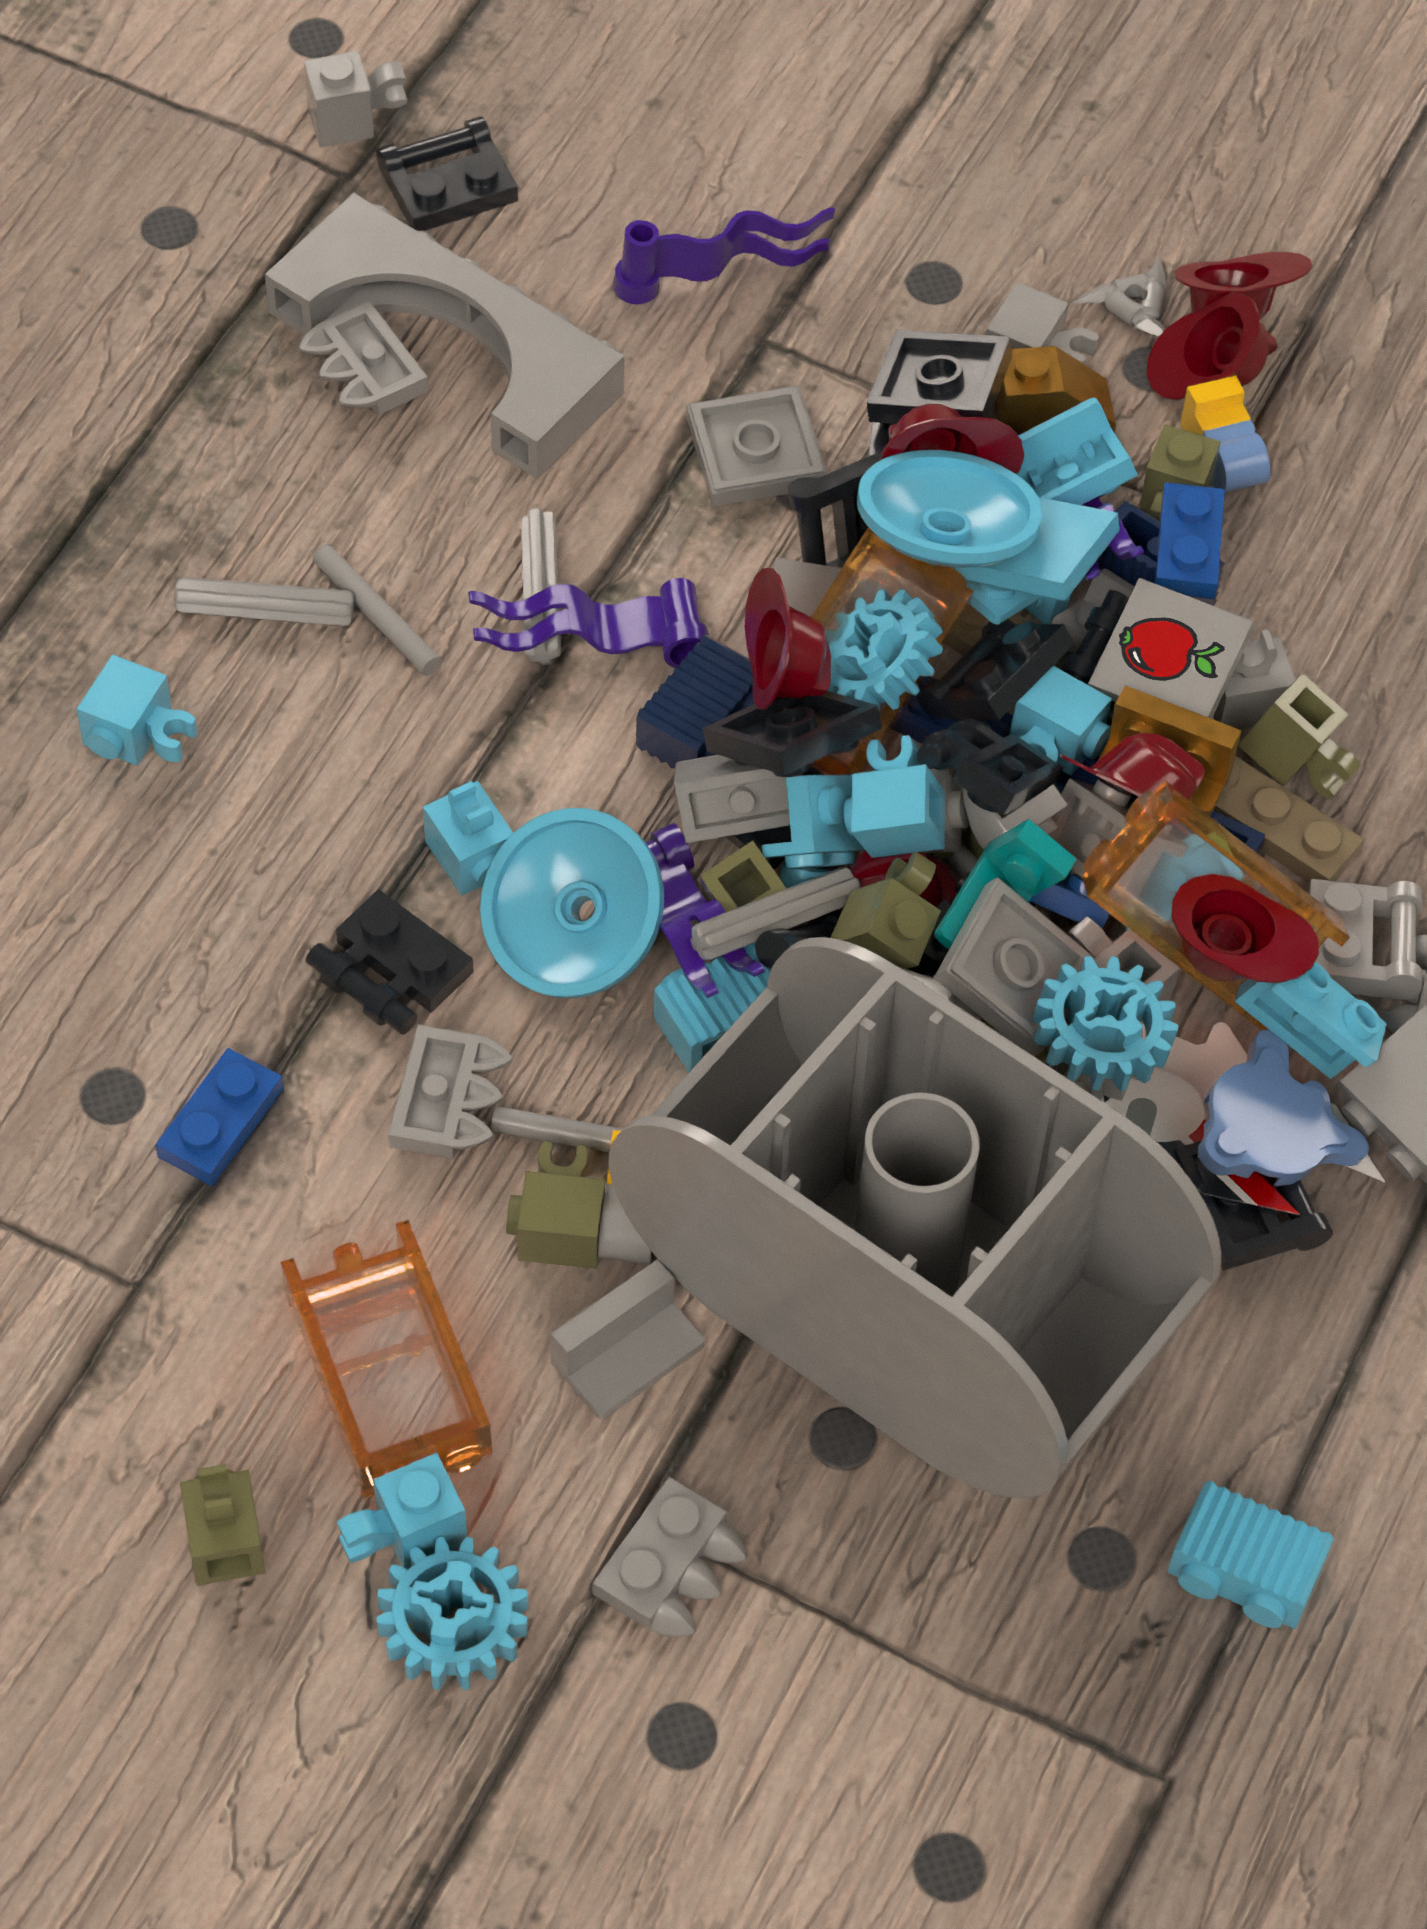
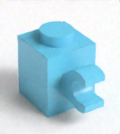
M113 654L77 707L83 745L88 746L94 753L103 758H118L136 766L139 765L152 743L159 757L170 762H180L183 757L181 742L168 737L175 733H182L188 737L195 738L198 734L196 718L192 714L184 710H172L167 675Z
M1052 666L1015 704L1009 735L1014 733L1064 768L1063 772L1071 776L1078 766L1059 757L1060 753L1080 763L1087 757L1094 760L1101 754L1110 735L1111 726L1106 723L1112 698Z
M909 735L902 736L901 752L898 757L890 761H886V750L879 740H870L867 747V759L875 771L852 774V798L846 799L844 803L845 825L849 835L855 836L871 858L945 849V790L926 764L919 765L917 759L919 749Z
M470 781L449 791L447 796L423 806L425 842L461 896L479 887H483L486 873L494 856L504 842L513 834L478 781L474 783Z
M437 1452L373 1479L376 1511H357L337 1521L338 1528L342 1534L339 1536V1540L350 1563L365 1559L377 1551L392 1545L401 1566L408 1570L411 1568L409 1549L416 1546L427 1557L435 1554L436 1538L444 1537L449 1551H454L460 1548L461 1543L467 1537L465 1508Z

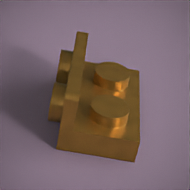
M1125 685L1115 703L1109 740L1098 761L1128 736L1140 733L1164 736L1175 742L1203 765L1205 769L1204 778L1199 784L1187 811L1203 818L1210 817L1232 774L1241 730Z

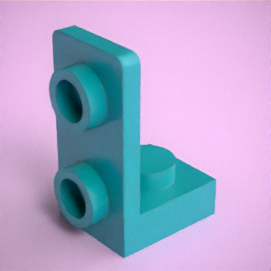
M1030 819L1025 820L988 842L934 933L935 938L946 948L950 949L985 884L998 877L1029 903L1032 896L1065 879L1077 859Z

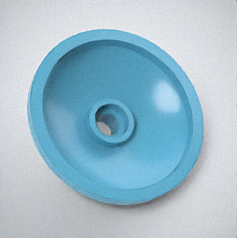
M909 451L882 459L864 473L860 480L857 494L858 511L866 525L880 540L911 558L945 567L987 566L1002 562L1027 549L1037 538L1043 515L1041 502L1037 494L1018 475L989 460L953 451Z
M566 808L551 811L528 821L518 828L504 842L494 856L486 873L481 892L480 916L484 937L497 963L511 978L521 985L543 995L556 998L571 999L595 995L606 991L627 978L649 953L656 940L659 924L663 917L664 887L658 863L649 846L638 833L624 822L609 814L587 808ZM592 900L595 906L594 913L589 919L582 921L579 914L580 908L585 902Z

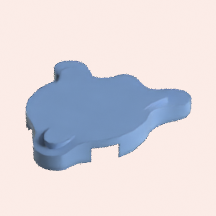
M1262 1030L1249 1044L1247 1061L1232 1066L1222 1074L1209 1088L1204 1098V1103H1209L1210 1118L1203 1125L1204 1137L1198 1146V1155L1202 1164L1216 1175L1235 1174L1249 1178L1256 1171L1266 1176L1276 1177L1277 1179L1273 1186L1291 1185L1305 1178L1315 1167L1321 1164L1358 1165L1369 1152L1366 1137L1360 1131L1342 1123L1335 1117L1331 1108L1328 1091L1324 1085L1317 1081L1301 1084L1293 1079L1289 1074L1288 1046L1270 1030Z

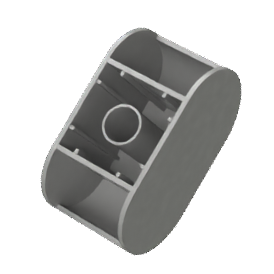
M808 938L791 945L773 965L769 974L768 985L650 1116L637 1118L623 1128L612 1142L609 1151L608 1162L612 1184L618 1200L633 1227L665 1268L704 1306L932 1467L969 1486L1005 1497L1032 1498L1046 1493L1053 1487L1214 1286L1220 1273L1221 1247L1219 1237L1204 1200L1179 1164L1150 1135L1128 1118L891 962L863 947L834 938Z

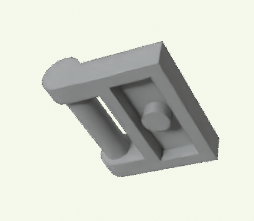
M1311 879L1307 894L1306 921L1310 923L1319 939V956L1316 962L1323 966L1330 977L1350 994L1408 1000L1418 996L1422 991V969L1416 964V917L1423 910V892L1420 886L1409 881H1398L1388 887ZM1373 917L1391 919V964L1387 967L1372 965Z

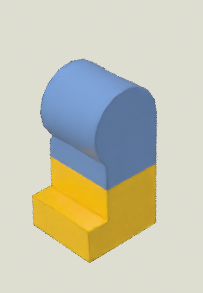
M1236 375L1187 387L1180 423L1185 431L1221 441L1212 485L1214 488L1225 489V493L1266 483L1270 478L1268 452L1260 435L1255 433L1256 429L1243 404L1245 392Z

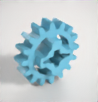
M884 589L878 590L874 603L867 604L862 597L856 599L855 610L847 615L846 613L839 612L835 615L837 622L840 624L835 631H825L831 653V686L827 691L876 704L879 709L880 705L885 702L893 710L899 708V696L906 691L909 694L916 695L920 691L915 683L920 675L931 676L935 672L928 659L941 654L943 651V647L935 639L943 633L942 627L934 619L935 615L919 597L912 599L902 589L893 598Z
M1085 956L1080 972H1077L1072 966L1065 963L1060 967L1057 980L1047 978L1044 982L1032 1022L1039 1024L1034 1041L1036 1045H1051L1046 1059L1049 1066L1058 1065L1062 1062L1068 1064L1069 1069L1066 1078L1070 1081H1075L1083 1073L1090 1076L1092 1090L1099 1091L1104 1079H1112L1119 1091H1125L1132 1074L1145 1084L1150 1081L1155 1066L1160 1068L1165 1066L1178 1031V1024L1171 1021L1176 1009L1175 1002L1159 1001L1164 986L1160 980L1147 985L1141 981L1144 967L1136 965L1129 973L1120 971L1118 957L1111 956L1106 968H1098L1091 956ZM1066 1006L1070 1010L1067 1020L1071 1024L1068 1026L1064 1018V1009ZM1140 1021H1143L1145 1025V1040L1140 1036L1143 1029V1025L1140 1023Z
M438 1537L435 1542V1554L427 1557L416 1546L409 1549L411 1568L407 1570L392 1564L388 1572L390 1584L394 1589H379L377 1594L378 1607L385 1612L376 1617L378 1634L380 1637L389 1638L385 1643L387 1657L390 1661H395L407 1656L405 1670L406 1677L410 1680H414L424 1670L430 1671L433 1689L436 1690L442 1688L447 1676H457L462 1690L470 1689L471 1673L480 1670L491 1681L497 1678L495 1658L499 1656L504 1660L514 1662L518 1655L517 1643L513 1638L527 1637L528 1617L521 1614L529 1609L528 1593L525 1589H515L519 1584V1570L515 1565L498 1570L500 1564L499 1549L494 1546L481 1557L475 1555L473 1538L465 1537L459 1551H449L444 1537ZM475 1580L485 1585L493 1595L481 1593L475 1584ZM451 1608H461L455 1613L454 1619L444 1618L448 1617ZM407 1623H412L413 1631L426 1634L431 1642L430 1647L421 1642L412 1633Z

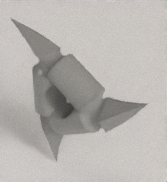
M1159 254L1153 266L1146 273V276L1145 274H1138L1112 280L1110 285L1104 283L1083 294L1070 304H1100L1104 302L1106 303L1107 310L1130 326L1160 336L1165 328L1157 319L1160 315L1165 293L1164 289H1167V284ZM1142 297L1143 301L1139 304L1129 298Z

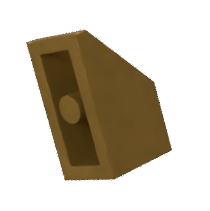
M1057 346L1012 349V358L994 404L998 421L1012 427L1016 433H1023L1094 397L1101 404L1113 431L1116 429L1108 381L1105 377Z

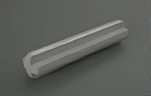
M540 508L530 509L528 515L521 519L523 600L550 585L558 584L556 517L552 512L541 511ZM552 608L524 620V631L529 630L552 613L560 611V609ZM556 635L531 650H526V657L529 661L540 662L542 665L552 664L553 659L561 654V635Z
M181 577L177 581L174 595L176 610L181 613L337 626L350 625L354 613L353 594L348 590Z
M841 867L697 923L692 928V938L690 939L692 948L697 950L703 960H712L755 943L758 937L766 931L775 928L788 930L843 908L850 891L861 888L858 878H854L850 869Z

